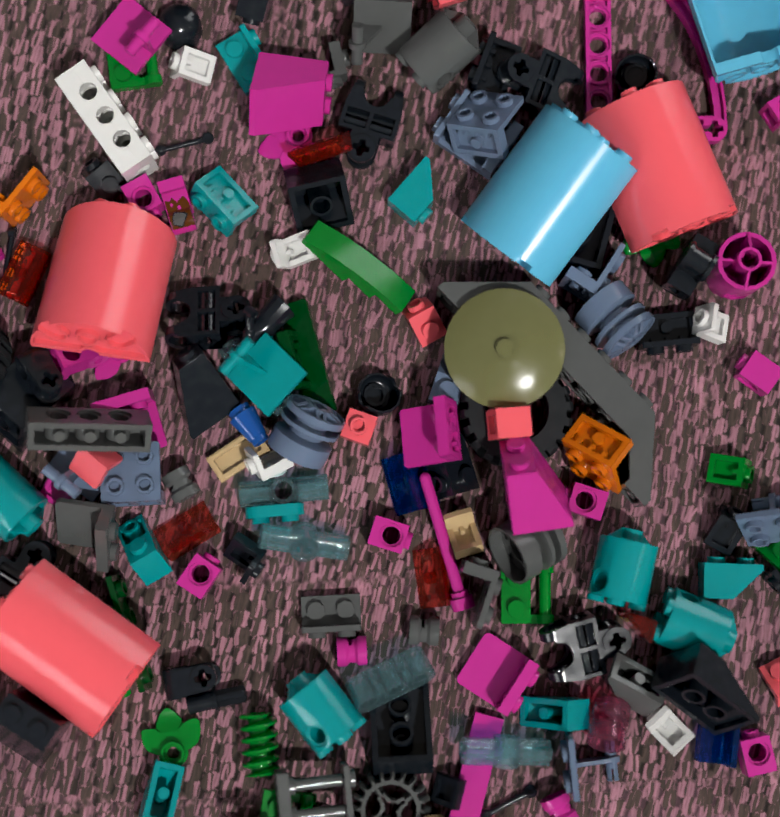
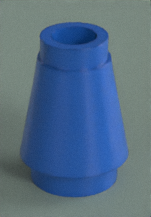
M248 402L240 404L229 413L230 424L252 443L254 447L260 446L269 438L255 407L250 406Z

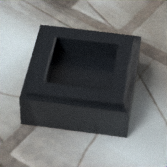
M437 772L430 801L452 810H460L467 781L444 772Z

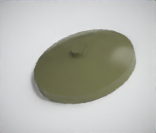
M498 288L472 297L458 309L446 331L444 357L448 372L455 385L471 400L490 408L519 407L536 401L553 386L563 366L565 340L557 317L543 301L521 290Z

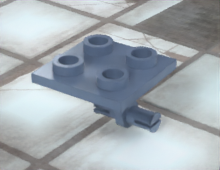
M58 451L41 473L54 482L53 486L57 490L62 489L73 499H76L81 494L90 502H95L101 494V486L96 489L92 488L69 469L77 451Z
M769 493L768 497L751 499L753 511L768 508L769 510L735 515L736 522L748 546L765 547L770 543L780 542V508H778L780 507V495Z
M571 731L565 732V740H560L563 763H568V770H563L564 788L566 789V794L572 795L574 802H580L577 768L605 764L606 780L612 781V769L614 781L619 780L617 763L620 762V755L616 754L615 737H609L610 749L608 738H602L605 756L576 759L574 738Z

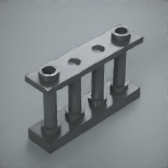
M340 761V773L299 779L289 776L285 768L273 770L277 817H354L351 790L352 787H356L354 768L350 769L346 761ZM341 786L343 804L297 810L296 807H291L290 795H295L296 791Z

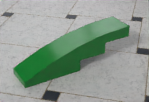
M319 220L315 222L301 241L342 281L349 278L369 298L376 295L395 315L403 311L416 292L393 270L370 252Z

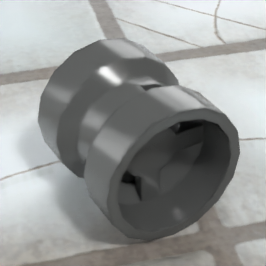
M187 465L181 466L161 478L165 487L172 488L171 498L175 505L186 501L201 491L198 484L189 479L191 472Z
M410 615L408 644L418 645L420 642H425L429 646H438L440 617L430 616L428 619H422L419 615Z

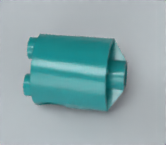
M0 455V538L4 542H9L19 534L29 537L44 522V507L48 502V498Z
M620 527L608 535L600 534L586 599L604 602V598L607 597V604L625 607L626 602H629V609L645 612L659 547L650 545L644 537L643 531Z
M668 586L662 598V603H664L662 612H656L651 621L650 628L653 631L650 639L654 643L673 651H679L702 642L720 657L730 653L737 638L733 611L677 587L672 588Z
M326 668L318 674L306 673L305 670L286 684L288 688L287 699L279 705L280 709L319 759H322L334 749L332 744L342 745L353 735L352 731L354 732L367 721Z

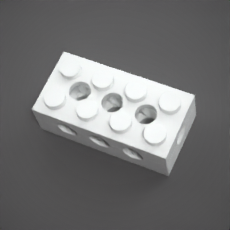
M83 59L54 79L127 183L144 173L149 176L159 169L155 161L159 156L155 152L154 147L145 135L139 138L142 132L129 112H126L111 88L109 89L104 77L95 65L89 67Z

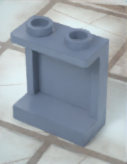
M466 88L462 95L456 93L448 105V108L451 110L445 118L440 116L431 130L434 132L432 142L490 180L504 159L453 152L446 123L470 96L471 91ZM515 120L512 124L508 123L504 128L509 151L522 134L524 128Z

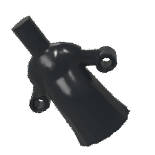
M274 293L259 312L251 305L246 306L243 310L245 327L242 331L241 342L245 336H248L256 343L265 332L273 337L289 320L295 317L293 311Z

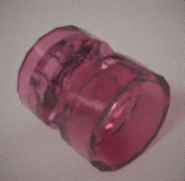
M610 696L598 697L593 701L591 710L592 722L589 724L587 743L590 747L606 753H618L625 749L628 734L627 727L629 726L631 707L627 702Z

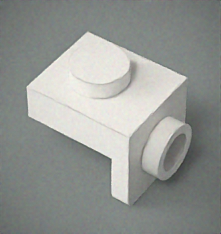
M304 230L284 239L269 241L271 247L270 256L277 268L293 269L318 259L301 242L309 230Z
M715 302L697 306L693 315L691 334L717 345L726 343L729 315L720 312L719 304Z
M250 446L244 448L247 456L244 459L247 470L251 475L256 474L263 482L272 477L275 478L283 475L287 469L294 466L293 462L282 457L274 450L259 457Z
M664 705L662 708L659 707L647 717L648 722L645 724V727L673 757L695 737L694 733L667 705Z

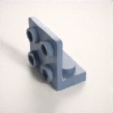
M485 90L473 91L446 123L453 152L505 159L509 154L504 128L523 105V96L511 95L510 93L486 92Z
M622 242L619 244L596 280L592 279V273L580 266L575 268L571 265L558 286L586 303L593 295L610 283L611 280L607 278V275L613 276L615 271L621 266L627 256L622 253L626 245Z
M151 441L150 452H117L123 459L119 465L107 472L101 483V503L115 505V507L165 505L166 496L165 492L161 489L160 443L158 441Z

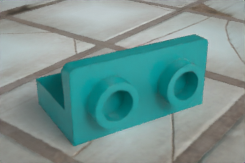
M243 23L238 26L239 32L215 47L245 95L248 96L250 95V86L258 55L262 51L258 46L261 44V41L253 28L248 31Z
M220 165L197 180L189 194L193 205L198 210H201L211 220L213 227L221 231L225 237L232 235L235 227L255 214L259 208Z

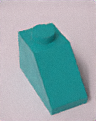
M427 156L423 158L388 198L387 203L393 211L413 228L418 222L424 224L433 213V210L430 209L433 205L431 163Z
M521 696L524 700L520 706V726L566 732L589 729L590 699Z
M155 760L143 794L138 817H174L185 769L184 766Z

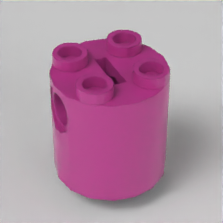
M752 232L736 233L720 244L716 252L719 259L706 278L710 291L722 298L729 300L743 299L766 285L773 277L777 266L775 250L770 242L759 234Z

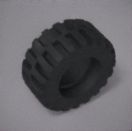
M560 374L553 386L539 398L543 410L542 420L538 429L532 436H529L545 459L552 456L560 445L563 444L562 439L571 428L573 419H571V412L574 410L573 401L570 402L569 399L571 392L568 385L564 386ZM462 392L458 414L460 417V429L465 435V441L476 451L475 453L480 458L483 457L495 466H502L499 441L508 440V438L488 441L485 412L488 410V407L471 400Z

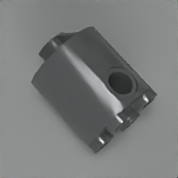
M441 8L400 47V50L395 55L404 66L407 67L409 65L414 70L412 77L422 88L426 86L430 92L435 94L481 53L478 41V28L464 13Z

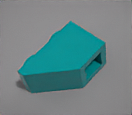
M142 514L126 521L119 527L118 536L128 561L146 586L173 571L164 550Z
M707 556V562H698V596L710 599H734L764 571V565L755 564V558H736V563H725V557Z

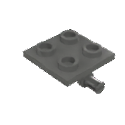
M354 0L352 38L349 39L351 64L362 65L363 53L396 54L400 50V47L411 38L413 0Z

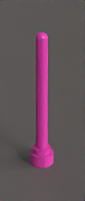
M423 472L420 474L419 480L453 591L451 593L452 599L449 600L453 612L463 611L474 607L475 602L468 589H464L431 475Z

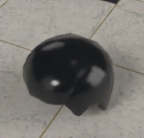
M172 4L164 8L160 13L158 19L172 29V33L164 41L166 46L177 51L184 45L191 48L197 45L202 37L203 30L201 20L195 9L187 4Z
M640 53L626 55L618 62L614 72L616 86L621 92L632 87H637V90L646 88L649 82L658 79V69L653 59Z
M379 372L370 373L358 382L355 397L358 405L365 413L376 417L385 416L399 406L402 390L398 388L393 377Z

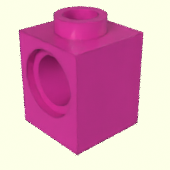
M146 173L120 187L128 202L137 205L142 196H152V201L148 206L139 207L157 218H160L163 215L162 212L166 210L164 203Z
M757 350L748 355L743 353L734 365L737 371L733 377L761 397L768 395L780 378V367Z
M572 482L571 487H565L572 514L594 521H601L609 492L578 482ZM581 492L586 493L590 498V505L586 509H581L576 504V497Z
M376 515L367 544L401 554L403 549L409 550L414 533L408 532L410 525ZM387 527H395L400 533V538L395 544H388L383 540L382 534Z
M207 551L204 555L196 553L176 584L200 600L204 599L223 571V568L218 566L221 561ZM199 565H204L209 570V578L205 582H200L195 578L194 571Z
M751 728L741 731L740 737L733 738L741 771L744 775L753 777L778 771L769 734L763 731L759 732L758 728ZM753 744H759L760 754L756 758L749 757V748Z

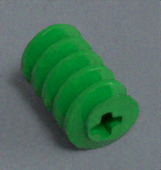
M253 712L239 715V719L248 721L247 725L240 727V731L249 733L248 737L241 739V743L247 744L250 747L241 752V755L250 757V761L242 764L243 768L251 769V773L245 775V777L274 775L273 770L280 769L279 765L272 764L280 758L278 753L272 752V750L279 747V742L271 740V738L278 735L277 729L269 727L277 723L276 717L268 715L272 712Z

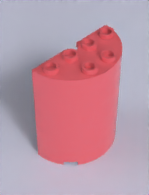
M658 78L649 82L646 88L637 90V87L629 88L620 94V99L602 108L595 107L585 113L586 118L582 121L583 124L588 123L601 133L600 135L610 142L609 147L614 151L620 148L633 158L630 164L637 172L611 205L632 254L676 238L683 233L692 232L730 218L738 213L736 204L683 81L672 80L664 82L663 78Z
M97 198L94 201L76 205L68 210L62 221L30 339L31 346L82 353L83 350H92L97 352L99 356L150 363L177 246V240L171 227L131 202L123 204Z
M42 559L36 566L29 564L19 577L22 581L10 591L6 598H0V670L87 735L94 738L161 644L46 559Z

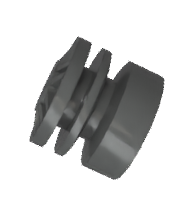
M509 519L489 531L488 543L493 559L505 576L517 584L527 582L540 574L542 569L547 570L564 560L567 555V542L562 529L513 535Z

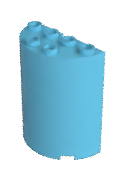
M687 0L716 83L725 81V84L742 82L780 69V0Z
M555 103L551 105L546 104L461 220L502 253L516 261L529 273L550 287L637 170L630 164L633 158L620 148L616 151L610 148V142L602 137L601 133L588 123L583 124L575 114L565 107L562 109Z

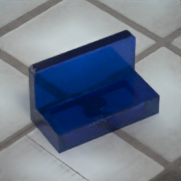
M403 453L382 459L381 462L396 516L428 508L419 480L420 474L427 472L426 466L406 468L404 466Z
M698 724L694 760L736 768L740 728L714 736Z

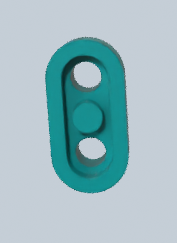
M304 502L245 507L246 519H252V525L270 523L269 517L281 516L282 522L299 521V515L305 514Z

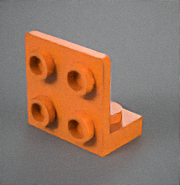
M35 166L30 169L7 199L0 193V217L12 227H15L18 223L22 224L29 217L31 212L29 209L35 201H41L49 191L48 185L50 182Z
M582 413L562 439L570 469L581 478L586 476L592 479L600 489L606 492L611 490L619 494L622 487L616 468L632 448V439Z

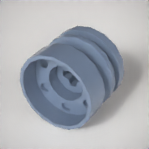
M621 280L608 284L593 295L582 306L575 317L576 324L589 336L598 334L595 345L597 348H603V351L610 359L619 356L638 343L655 321V317L651 312H644L645 306L642 303L631 306L635 295Z
M292 394L286 401L287 407L281 411V416L285 421L275 423L268 438V444L274 451L293 463L310 469H321L324 467L332 451L328 442L337 441L339 438L338 432L342 431L346 424L345 420L335 410L315 399L300 394Z

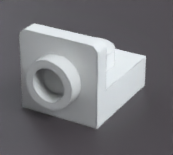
M184 45L171 54L168 68L171 69L170 78L177 79L182 77L208 86L211 83L217 57Z

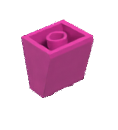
M259 52L250 86L249 135L258 136L322 126L324 115H330L332 97L327 96V91L332 92L334 74H329V61Z
M515 437L499 441L505 496L513 535L574 527L565 487L530 437Z

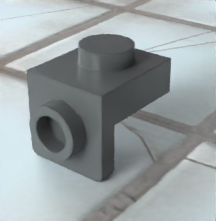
M339 40L328 43L333 71H329V74H334L332 89L343 86L344 82H348L346 67L351 66L347 49H341Z

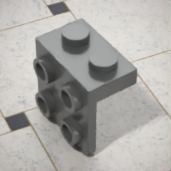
M58 498L55 503L58 541L63 544L95 548L97 571L109 572L112 561H117L120 545L117 543L119 524L116 523L115 505Z
M470 555L468 560L461 558L458 569L463 573L485 580L472 620V625L482 630L483 625H489L494 608L490 606L493 595H499L503 579L499 577L500 571L488 567L489 561Z

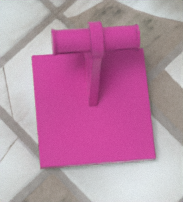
M122 0L93 35L91 41L137 76L172 33V29L135 0Z

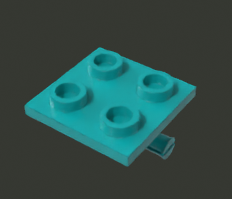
M266 332L256 343L248 336H245L236 348H231L228 352V358L218 367L267 417H270L308 374Z

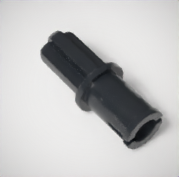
M243 685L217 690L215 687L212 688L211 692L186 697L189 714L212 709L220 711L222 707L245 703L247 701L246 689Z

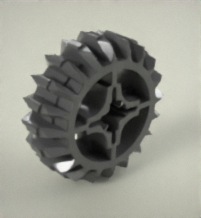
M393 771L389 773L390 776H384V773L380 772L378 779H375L374 775L369 772L367 779L370 784L368 785L364 781H359L358 783L359 788L364 792L354 791L352 794L354 799L360 801L353 803V811H359V813L354 814V817H368L365 806L373 791L377 795L380 806L370 817H396L394 814L390 815V811L388 814L384 812L386 810L385 800L392 802V804L393 802L398 804L396 806L397 817H403L401 814L402 809L412 799H414L416 804L413 817H424L422 814L431 813L430 806L422 805L430 800L429 794L419 795L424 791L425 785L421 783L415 787L413 786L417 781L415 774L410 776L407 781L405 779L406 772H402L399 777L395 776ZM397 785L406 789L407 792H402L399 795H390L382 786Z

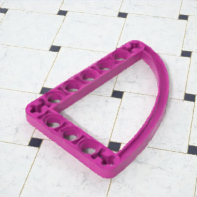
M583 0L585 113L594 108L590 102L594 96H602L606 100V105L612 103L611 0ZM665 0L685 27L699 58L707 86L711 116H698L703 129H708L711 124H715V129H720V132L715 137L712 136V132L704 131L709 144H717L723 140L728 130L723 82L716 83L688 1ZM593 12L603 14L605 22L599 26L592 24L589 19L590 14ZM593 40L602 41L605 44V51L599 54L594 53L590 49V43ZM593 68H601L604 70L606 78L603 81H595L591 78L590 71Z

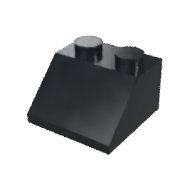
M340 157L283 170L298 233L310 230L318 220L333 229L355 224Z

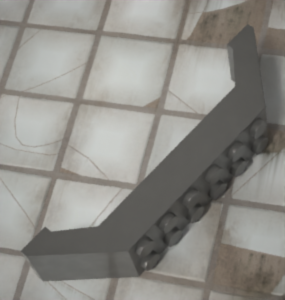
M442 282L437 287L436 297L453 315L472 297L498 288L517 289L530 293L543 301L552 310L561 325L565 340V358L560 372L561 379L604 425L632 439V448L620 462L621 493L634 507L646 506L651 501L655 411L651 408L653 403L642 392L639 394L635 392L630 386L632 384L630 378L622 371L618 373L610 365L612 361L609 356L601 349L596 351L589 343L591 341L589 335L580 327L576 330L569 322L571 318L568 313L560 306L556 308L548 300L550 295L541 285L535 286L532 282Z

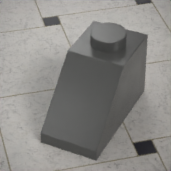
M617 652L614 655L608 681L619 704L644 717L663 705L664 697L651 689L655 671Z

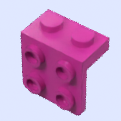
M485 633L457 675V682L508 717L510 712L515 714L524 700L521 694L527 686L531 688L540 675L537 669L540 665L493 634Z

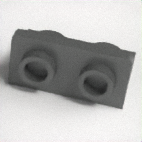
M360 593L301 596L302 634L308 633V639L326 638V632H338V637L356 636V631L362 630Z

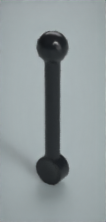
M206 132L201 138L169 146L158 145L155 148V152L158 156H163L166 152L201 143L210 145L214 141V136L212 133Z
M9 227L8 230L9 239L3 274L0 277L1 286L4 281L10 283V278L7 277L10 268L14 239L17 234L16 227Z
M527 785L524 788V792L490 810H482L480 817H491V815L525 797L533 798L536 796L537 790L533 785Z

